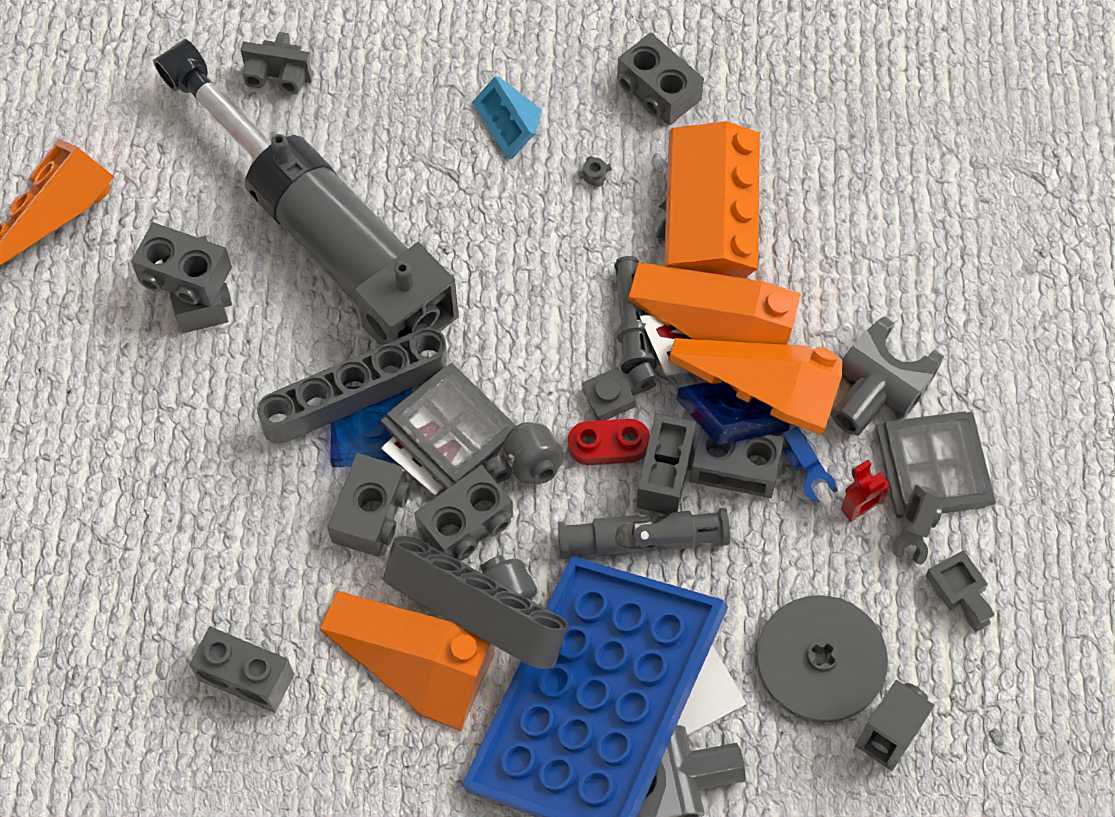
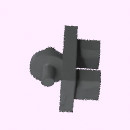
M279 32L275 42L264 40L263 44L243 41L240 51L244 63L243 77L248 87L262 88L265 86L267 77L271 76L278 78L277 82L280 90L285 93L298 94L304 82H312L314 71L310 67V52L301 51V46L290 44L289 33Z

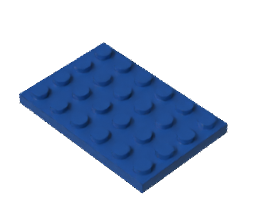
M571 556L546 608L565 619L568 623L556 666L551 669H540L522 661L520 662L461 786L471 794L534 817H637L728 606L724 600Z

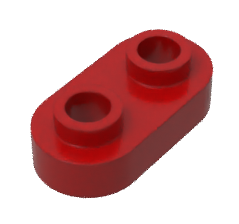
M635 419L584 421L576 424L570 430L568 435V451L576 462L583 465L633 463L645 457L650 433L642 422ZM627 433L634 434L637 437V439L628 442L624 440L622 436ZM584 436H592L596 440L591 444H586L581 439Z

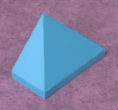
M495 76L472 101L507 159H513L535 135L542 109L502 78Z

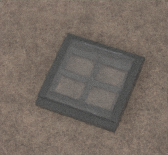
M453 363L442 368L388 412L380 421V424L446 490L497 453L503 447L510 430L516 426Z
M966 411L885 421L883 424L876 425L875 428L887 480L890 484L889 489L896 518L903 517L915 484L932 489L942 498L940 503L942 504V513L985 508L996 503L973 412L966 413Z

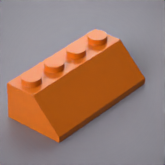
M728 121L675 127L669 131L664 266L739 278H747L758 269L760 132Z

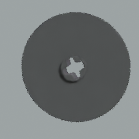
M813 595L791 601L771 616L759 639L757 666L766 690L783 709L805 720L826 723L842 721L853 717L872 703L884 683L888 667V656L880 630L864 611L840 598ZM824 650L828 651L831 654L828 661L832 665L825 662L820 666L814 663L816 655L813 651L821 654Z

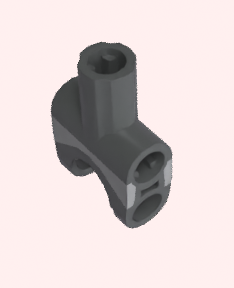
M886 316L880 318L868 328L842 359V375L854 384L831 411V417L837 426L851 435L859 436L884 404L902 417H906L924 396L944 358V355L936 350H933L928 357L925 355L920 360L914 362H902L894 358L886 347V339L893 330L895 322Z
M677 725L653 778L655 783L654 790L644 799L637 817H703L705 812L700 790L746 781L743 757L738 743L691 751L685 726Z

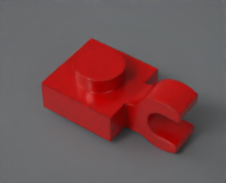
M869 460L852 469L854 482L845 490L846 495L841 510L850 522L882 503L890 487V484L880 472L873 476Z

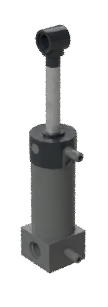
M183 39L153 60L155 69L171 90L176 92L180 89L184 93H191L255 160L245 177V189L277 224L282 225L358 305L362 327L380 346L424 328H434L442 331L459 318L456 284L452 275L419 242L408 249L336 175L333 168L303 137L297 135L286 137L283 134H276L272 137L270 143L207 77L206 63L199 51L189 40Z

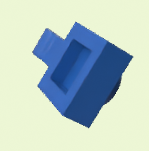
M796 426L784 433L783 435L790 445L784 449L786 456L796 471L804 468L807 473V478L804 482V492L810 501L814 504L819 502L814 489L821 482L827 483L833 493L837 492L838 486L836 481L825 471L800 428Z

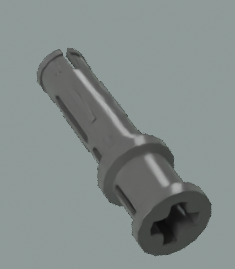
M623 256L614 262L621 314V325L617 330V339L622 343L623 349L620 367L626 374L646 362L650 363L653 370L657 366L656 357L651 354L650 339L645 330L647 323H643L640 319V316H645V313L638 306L627 300L639 259L633 256Z

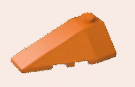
M59 139L28 178L34 184L30 191L15 197L9 206L11 208L9 212L11 219L9 222L0 223V265L91 207L94 202H101L111 189L109 183L114 176L79 147Z
M638 262L627 300L649 315L654 316L667 327L674 326L691 339L787 345L793 329L801 293L764 281Z
M675 338L668 360L709 383L719 384L724 381L730 384L732 389L737 392L736 397L746 402H750L752 398H757L773 407L770 415L819 435H823L842 377V359H839L835 353L821 347L812 349L801 345Z
M337 591L320 627V631L355 661L361 663L376 675L380 682L390 690L395 691L418 714L458 731L463 729L495 654L494 645L454 622Z

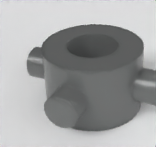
M587 157L583 171L578 172L579 178L584 179L590 185L603 186L606 172L612 171L611 165L606 164L600 158Z
M504 455L496 456L484 465V468L497 483L505 481L513 474Z

